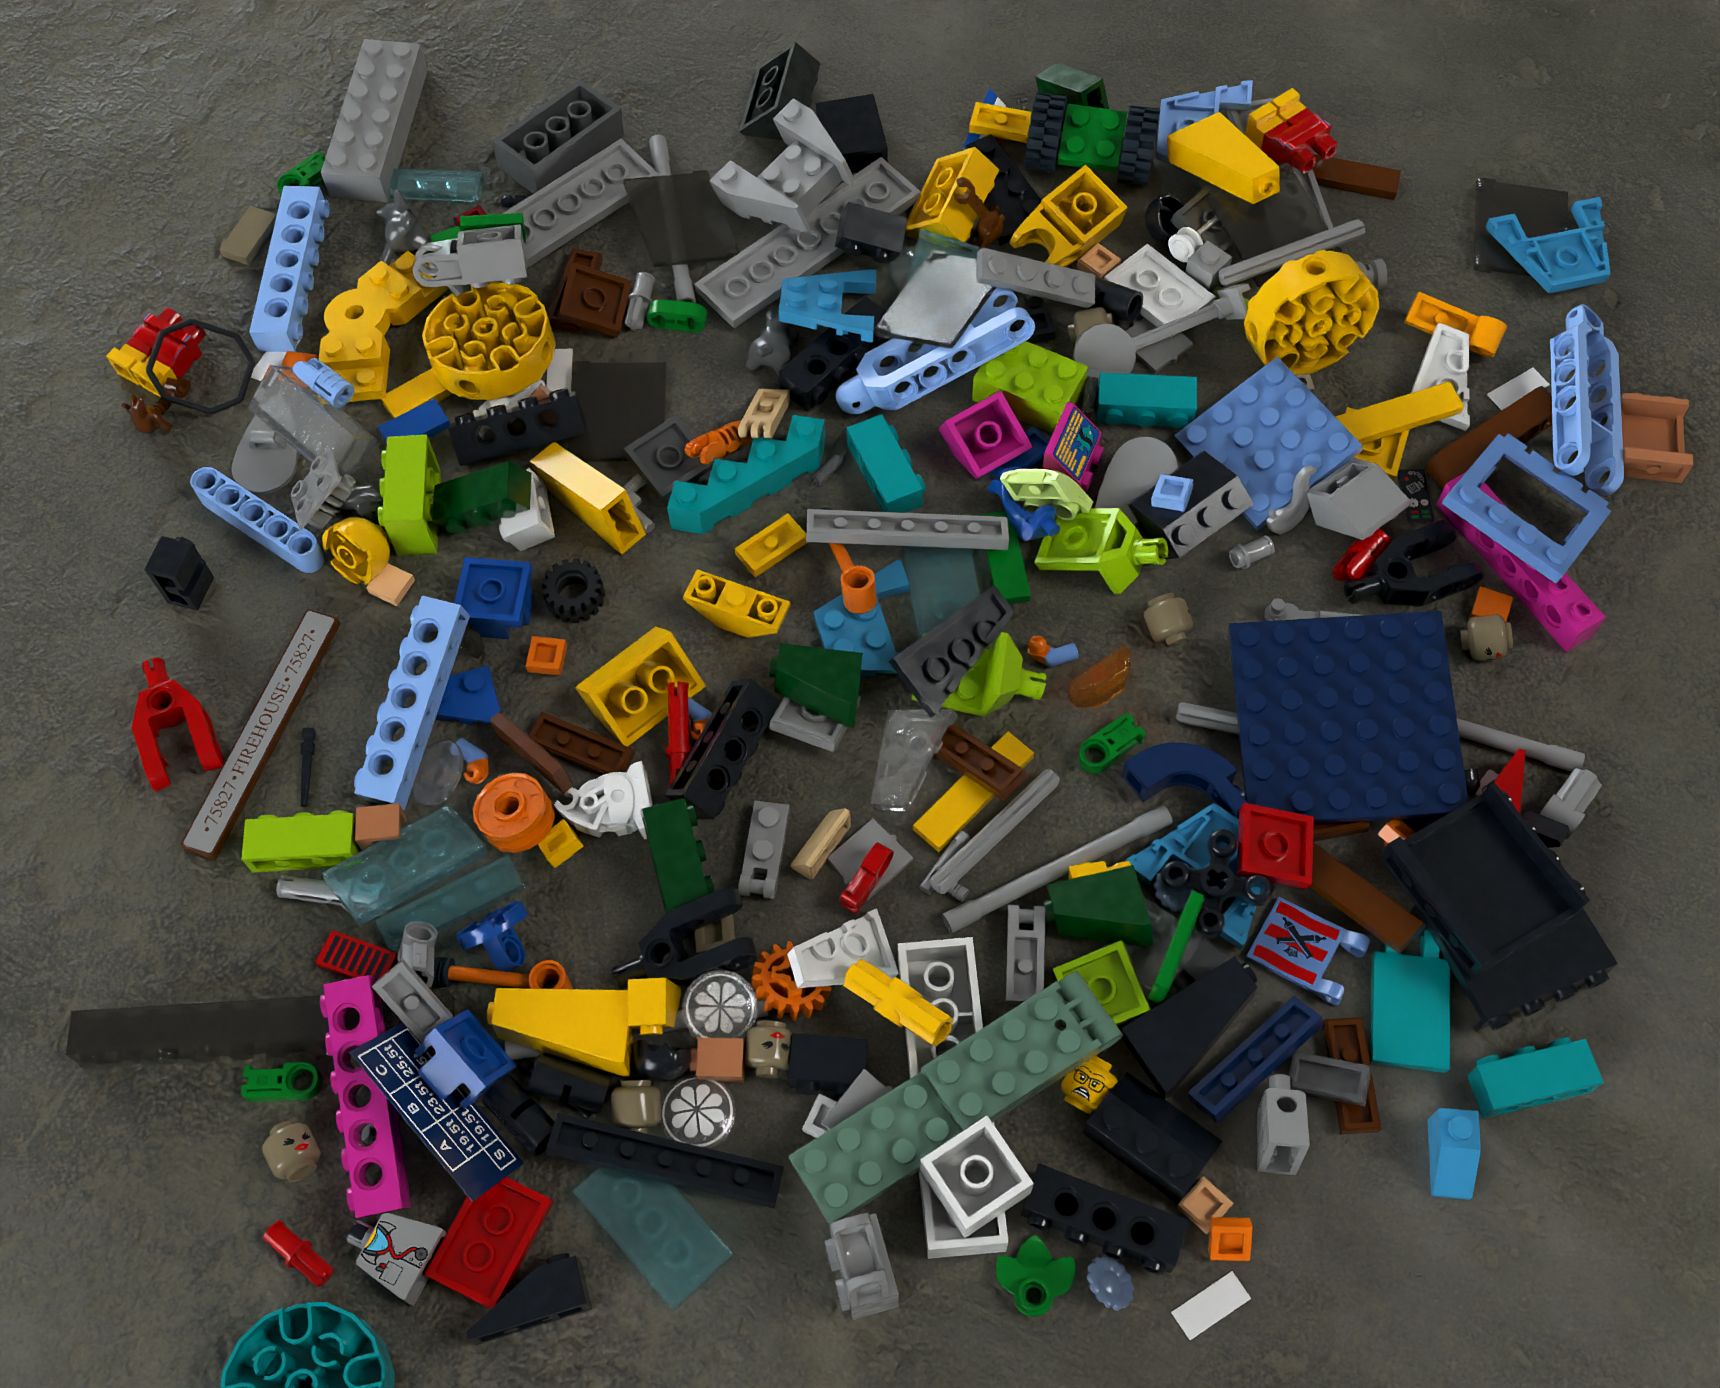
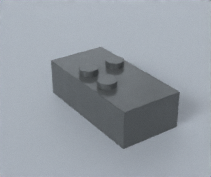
M578 80L493 140L497 167L534 194L624 136L622 109L582 80Z

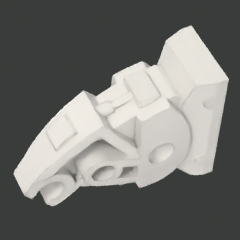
M642 761L631 764L626 773H608L598 777V779L586 782L579 790L573 787L564 794L565 797L573 798L569 805H562L558 800L554 804L556 810L565 820L585 834L600 838L603 832L606 831L616 832L618 836L632 834V832L638 829L642 837L647 839L640 810L653 806L648 776Z

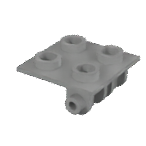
M330 447L322 456L319 455L315 458L308 475L304 480H299L291 491L294 511L299 529L301 530L305 525L313 532H317L318 529L322 530L333 517L332 515H335L337 512L334 506L341 507L343 505L342 501L345 502L354 491L353 485L356 481L347 474H344L343 477L340 476L333 451Z

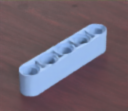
M203 467L193 473L190 479L191 486L207 509L300 571L313 573L322 568L325 563V555L316 537L305 528L299 529L298 523L214 468Z

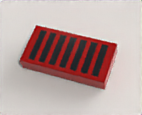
M332 930L315 963L320 968L351 979L366 975L379 979L398 963V953Z

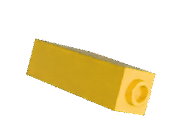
M1220 112L1167 135L1168 161L1171 164L1251 204H1255L1280 192L1279 166Z
M553 442L530 460L536 475L546 483V489L621 555L646 535L626 490L557 443Z
M496 988L494 1002H489L487 1021L489 1025L493 1026L498 1038L619 1076H630L634 1028L628 1026V990Z

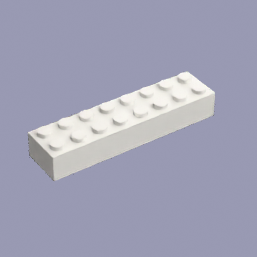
M973 937L898 943L900 980L922 994L924 1000L954 1019L948 1037L945 1041L938 1044L937 1047L928 1044L905 1027L910 1078L920 1073L922 1066L983 1028ZM919 1170L928 1259L1006 1252L1008 1234L1005 1211L964 1238Z

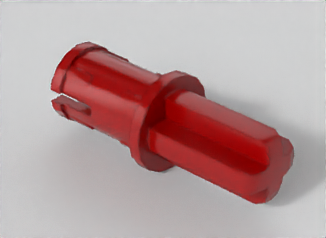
M283 1221L275 1222L265 1232L263 1241L272 1246L286 1259L285 1265L288 1268L295 1267L316 1287H320L330 1280L334 1273L333 1268L311 1249L312 1243L310 1241H302L285 1226Z

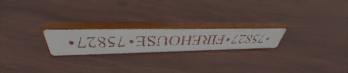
M310 609L306 610L180 846L185 851L216 861L341 624L338 618Z

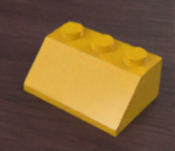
M976 147L938 158L922 188L920 197L917 199L907 219L905 235L944 249L963 245L970 238L971 229L978 216L968 203L959 204L956 202L955 194H964L967 191V187H959L956 180L960 177L968 178L975 187V194L984 203L988 193L995 185L994 180L999 169Z
M655 626L575 688L593 715L620 744L628 747L668 716V692L666 686L668 683L674 682L675 687H678L677 682L679 681L688 683V697L690 698L706 687L671 631Z

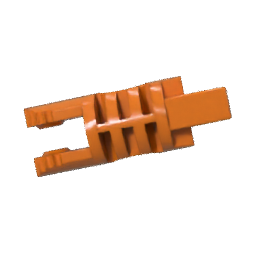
M739 420L693 439L686 444L684 450L687 456L691 458L698 456L701 463L707 465L714 462L715 458L722 459L741 450L744 446L751 443L753 438L751 437V431H749L747 437H739L738 427L741 422Z

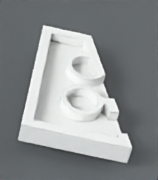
M1438 322L1410 392H1417L1450 381L1465 407L1462 413L1438 421L1464 431L1470 426V415L1467 414V402L1469 400V388H1467L1469 334Z
M877 908L867 912L865 916L859 919H852L844 923L841 927L829 933L825 932L793 947L787 954L797 988L842 985L845 982V974L850 966L860 959L868 961L892 979L899 974Z

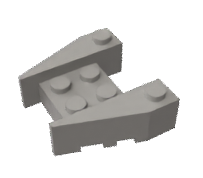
M793 98L773 118L784 143L788 147L758 177H755L730 160L709 182L721 203L740 217L750 219L751 216L761 218L765 223L773 224L774 221L787 224L791 229L809 232L811 228L805 217L841 181L848 183L852 187L856 185V182L846 160L814 111Z

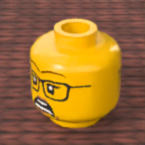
M1094 1056L1068 1073L1061 1083V1090L1066 1094L1064 1101L1091 1115L1093 1110L1097 1109L1108 1092L1118 1082L1117 1078L1109 1072L1112 1065Z

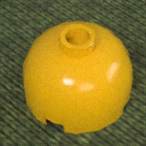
M360 517L343 519L326 529L322 535L324 551L326 552L330 549L334 556V559L330 561L331 564L344 578L354 584H359L362 581L365 582V585L369 584L382 572L389 561L390 549L385 531L379 525Z

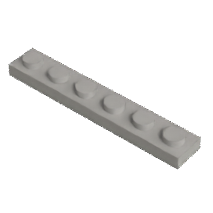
M807 509L806 542L1008 550L1007 517Z

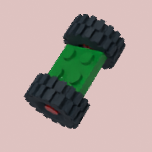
M1036 92L1028 131L1025 170L1055 174L1057 164L1080 168L1087 165L1090 169L1117 173L1121 154L1117 183L1147 187L1160 109L1130 105L1128 113L1126 111L1067 104V96Z

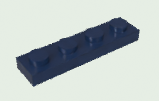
M1293 996L1188 1091L1189 1100L1213 1121L1218 1123L1324 1025L1322 1016Z

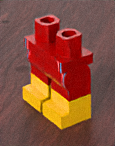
M1291 88L1273 99L1272 103L1268 102L1249 114L1245 136L1274 161L1281 163L1280 167L1287 172L1295 167L1305 174L1315 165L1317 157L1314 154L1317 153L1327 160L1335 155L1338 143L1330 136L1332 124L1327 120L1323 121L1320 115L1308 110L1299 101L1300 94Z
M168 307L158 317L148 313L143 318L144 323L136 327L128 342L120 350L114 347L106 355L119 375L137 385H141L144 389L161 397L146 373V366L159 331L183 321L176 311ZM190 325L164 336L152 370L164 390L167 378L170 377L177 380V377L182 378L191 367L194 359L198 360L203 354L198 347L206 336L203 328Z

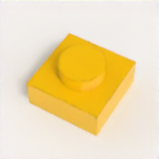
M565 819L552 827L546 837L538 843L543 854L554 868L584 847Z

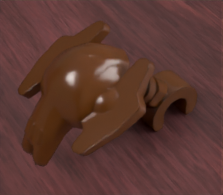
M957 178V185L962 188L967 187V191L964 194H955L956 202L959 204L968 203L979 217L973 232L975 238L962 248L966 253L976 252L982 248H987L990 243L996 241L1001 236L1005 216L998 214L999 206L997 204L988 210L983 201L975 194V187L968 178Z
M169 377L165 383V392L177 398H184L190 390L191 383L189 380L177 377V380ZM134 394L131 396V406L126 403L121 404L130 414L134 427L142 433H152L159 428L169 433L173 426L161 417L173 403L165 401L162 397L153 407L145 406L141 397L137 399Z

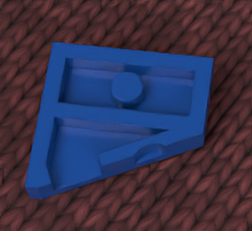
M488 665L449 677L435 720H456L459 723L474 725V722L491 724L489 719L498 712L501 713Z

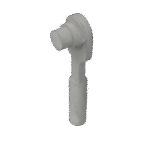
M1279 598L1274 599L1268 604L1264 612V617L1267 621L1360 616V614L1328 611L1299 610L1294 604L1285 603Z

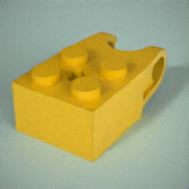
M1084 165L1042 199L1036 209L1017 228L1009 243L1015 249L1029 243L1040 244L1049 253V257L1045 261L1046 263L1067 267L1080 259L1093 246L1119 227L1128 207L1087 165Z

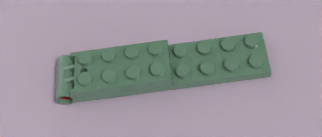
M1078 971L1073 972L922 1066L920 1073L795 1151L788 1158L830 1225L853 1214L919 1171L920 1159L985 1116H988L993 1123L1100 1052L1114 1045L1122 1038L1123 1034ZM1056 1026H1062L1064 1030H1058Z

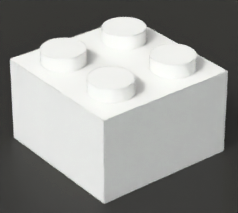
M985 1116L920 1159V1172L964 1238L1030 1195L1034 1184L988 1116Z

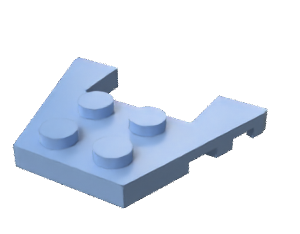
M1253 80L1242 81L1241 85L1229 88L1227 85L1216 87L1215 91L1199 94L1197 91L1161 99L1156 159L1171 164L1168 161L1167 135L1219 112V109L1249 111Z

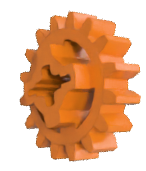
M788 941L784 950L777 944H774L771 954L765 951L761 953L760 961L754 964L751 988L756 989L755 1001L765 1000L763 1009L765 1012L770 1011L772 1008L776 1009L778 1019H781L784 1013H790L792 1021H796L798 1013L802 1012L808 1019L812 1015L813 1008L819 1011L823 1009L824 1002L829 999L832 988L830 986L797 988L787 956L788 952L793 948V944L791 941Z

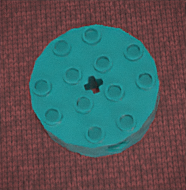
M307 1302V1304H295L286 1309L281 1308L269 1313L251 1327L238 1340L222 1371L220 1388H304L307 1383H310L312 1388H394L395 1371L386 1343L365 1320L327 1302Z

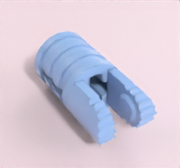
M312 358L308 362L298 361L292 366L293 373L302 382L336 409L345 406L354 394V386L351 383L347 382V380L317 358Z

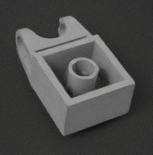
M521 224L459 231L458 239L424 244L418 248L415 254L413 275L418 283L425 287L471 284V287L480 288L490 285L491 281L503 280L505 284L518 283L522 280L521 278L527 277V258ZM427 251H433V253H427L423 255V253ZM431 262L436 267H427L423 263ZM420 271H421L422 273L426 274V275H431V276H436V277H435V278H432V279L424 278V277L420 274Z
M863 1213L831 1223L829 1227L831 1239L824 1240L831 1271L839 1270L842 1278L835 1280L842 1312L850 1310L852 1319L856 1320L899 1307V1293L876 1213L871 1215Z

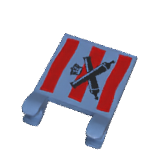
M1278 897L1246 959L1314 993L1327 1004L1338 1006L1344 994V987L1336 982L1322 979L1339 945L1352 955L1361 958L1368 949L1370 939L1361 933L1346 930Z

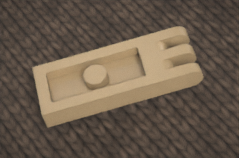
M758 389L739 424V437H747L749 431H751L752 438H759L761 433H764V438L772 439L790 403V390Z

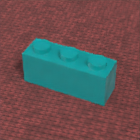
M1104 372L1099 374L1096 423L1184 428L1195 419L1197 411V377Z
M882 414L847 427V446L882 512L907 513L923 507V493L926 492L925 483L920 474L915 475L911 468L912 461L906 449L901 450L895 427L892 424L888 425Z
M1564 1037L1548 1043L1549 1048L1536 1051L1534 1046H1527L1512 1052V1057L1500 1059L1498 1055H1490L1477 1060L1476 1067L1467 1077L1483 1119L1589 1094L1596 1090L1604 1081L1587 1040L1582 1039L1572 1042L1570 1037Z

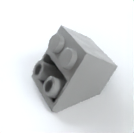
M1356 458L1348 461L1306 492L1317 526L1361 540L1373 535L1377 529L1389 520L1396 518L1400 512L1411 505L1409 498L1378 464Z

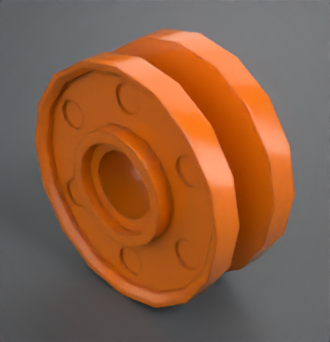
M512 772L498 776L485 785L477 795L473 806L474 822L479 830L485 835L491 846L508 853L529 850L540 843L550 832L555 819L554 804L537 779L526 773Z

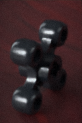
M1225 829L1216 830L1209 836L1207 849L1211 860L1205 868L1193 870L1182 862L1171 861L1161 871V882L1167 890L1180 892L1184 889H1192L1204 895L1203 907L1198 914L1195 928L1205 938H1215L1223 932L1225 918L1222 914V905L1227 899L1239 897L1252 906H1262L1270 900L1272 894V885L1266 877L1253 875L1248 878H1240L1231 872L1229 860L1235 854L1237 840L1233 833ZM1223 841L1228 844V847L1222 849L1216 843ZM1171 873H1178L1182 878L1180 880H1172L1169 875ZM1210 878H1213L1216 882L1223 880L1222 889L1218 886L1210 888ZM1259 887L1263 890V893L1256 895L1251 891V888ZM1210 918L1216 922V925L1208 927L1203 921Z

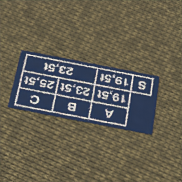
M403 1022L350 1051L349 1053L472 1202L524 1164L474 1103L466 1109L462 1108L459 1103L468 1095L460 1086L447 1098L441 1100L422 1079L418 1071L434 1054L429 1051L418 1057L414 1051L422 1043Z

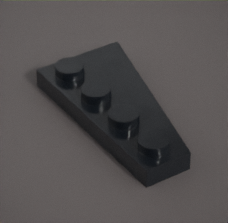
M990 134L967 144L966 149L976 147L999 169L994 180L995 185L988 193L984 203H986L988 210L997 204L999 206L998 214L1005 216L1003 232L997 239L1001 246L1010 242L1017 228L1036 209L1042 200L993 135Z
M993 585L896 655L889 663L929 717L932 718L1015 612L996 586Z

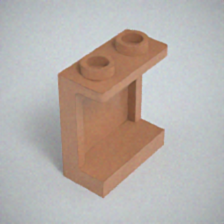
M1640 393L1622 394L1621 417L1624 477L1675 483L1683 482L1693 467V454L1685 453L1683 417L1689 408V400L1670 396L1642 395Z

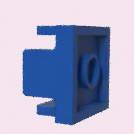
M464 557L454 603L461 605L470 615L467 624L472 625L477 637L509 639L510 630L508 627L521 628L522 624L529 625L534 603V593L531 587L533 572L531 562Z
M468 1009L435 1027L425 1037L426 1040L414 1051L420 1057L435 1049L436 1054L419 1069L418 1074L441 1100L447 1098L462 1083L469 1088L471 1093L459 1103L463 1109L479 1100L494 1083L508 1075L517 1066Z

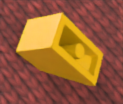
M667 978L628 979V1026L640 1030L641 1036L663 1035V1029L674 1028L681 998V987Z

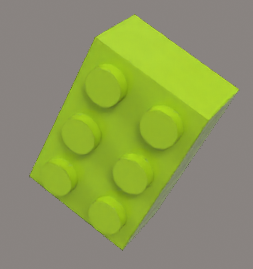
M1025 341L980 366L973 378L972 401L979 403L1001 390L1018 420L1053 434L1067 401L1077 405L1082 396L1089 366Z
M427 434L387 437L386 450H382L381 453L385 478H380L379 483L380 494L383 498V506L378 507L379 525L385 527L387 541L393 545L398 556L437 554L439 524L432 522L434 488L435 485L441 483V469Z

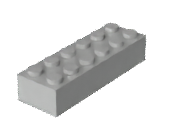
M363 40L321 170L322 178L331 198L377 202L389 201L428 71L421 44Z

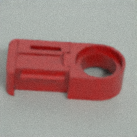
M879 842L873 845L846 890L842 892L840 896L842 907L856 915L859 913L888 868L894 855L893 850Z

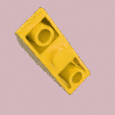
M698 569L683 595L685 602L715 626L747 638L778 633L791 606L790 601Z

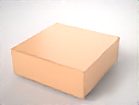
M1097 243L1078 260L1077 268L1104 279V276L1121 264V259Z
M387 563L382 572L366 588L369 594L398 606L415 579L412 574Z
M1203 1176L1178 1204L1177 1208L1207 1235L1210 1229V1217H1223L1234 1203Z

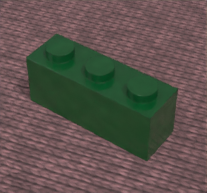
M507 461L437 484L434 488L432 522L445 527L448 532L463 533L466 529L478 525H489L491 521L501 518H512L517 513L530 510L532 473Z
M683 798L642 808L640 812L665 914L715 892L711 876H704L701 862L706 861V854L702 840L695 841L692 827L698 826L693 805L687 806L686 800Z

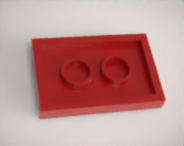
M507 1177L473 1202L467 1196L424 1275L492 1309L504 1298L554 1203L553 1200Z

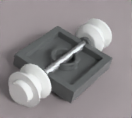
M1209 184L1171 218L1170 222L1179 229L1177 234L1171 236L1168 242L1172 256L1181 262H1187L1188 258L1207 240L1224 252H1227L1248 234L1255 225L1244 214L1257 203L1251 204L1225 191L1223 196L1215 187Z

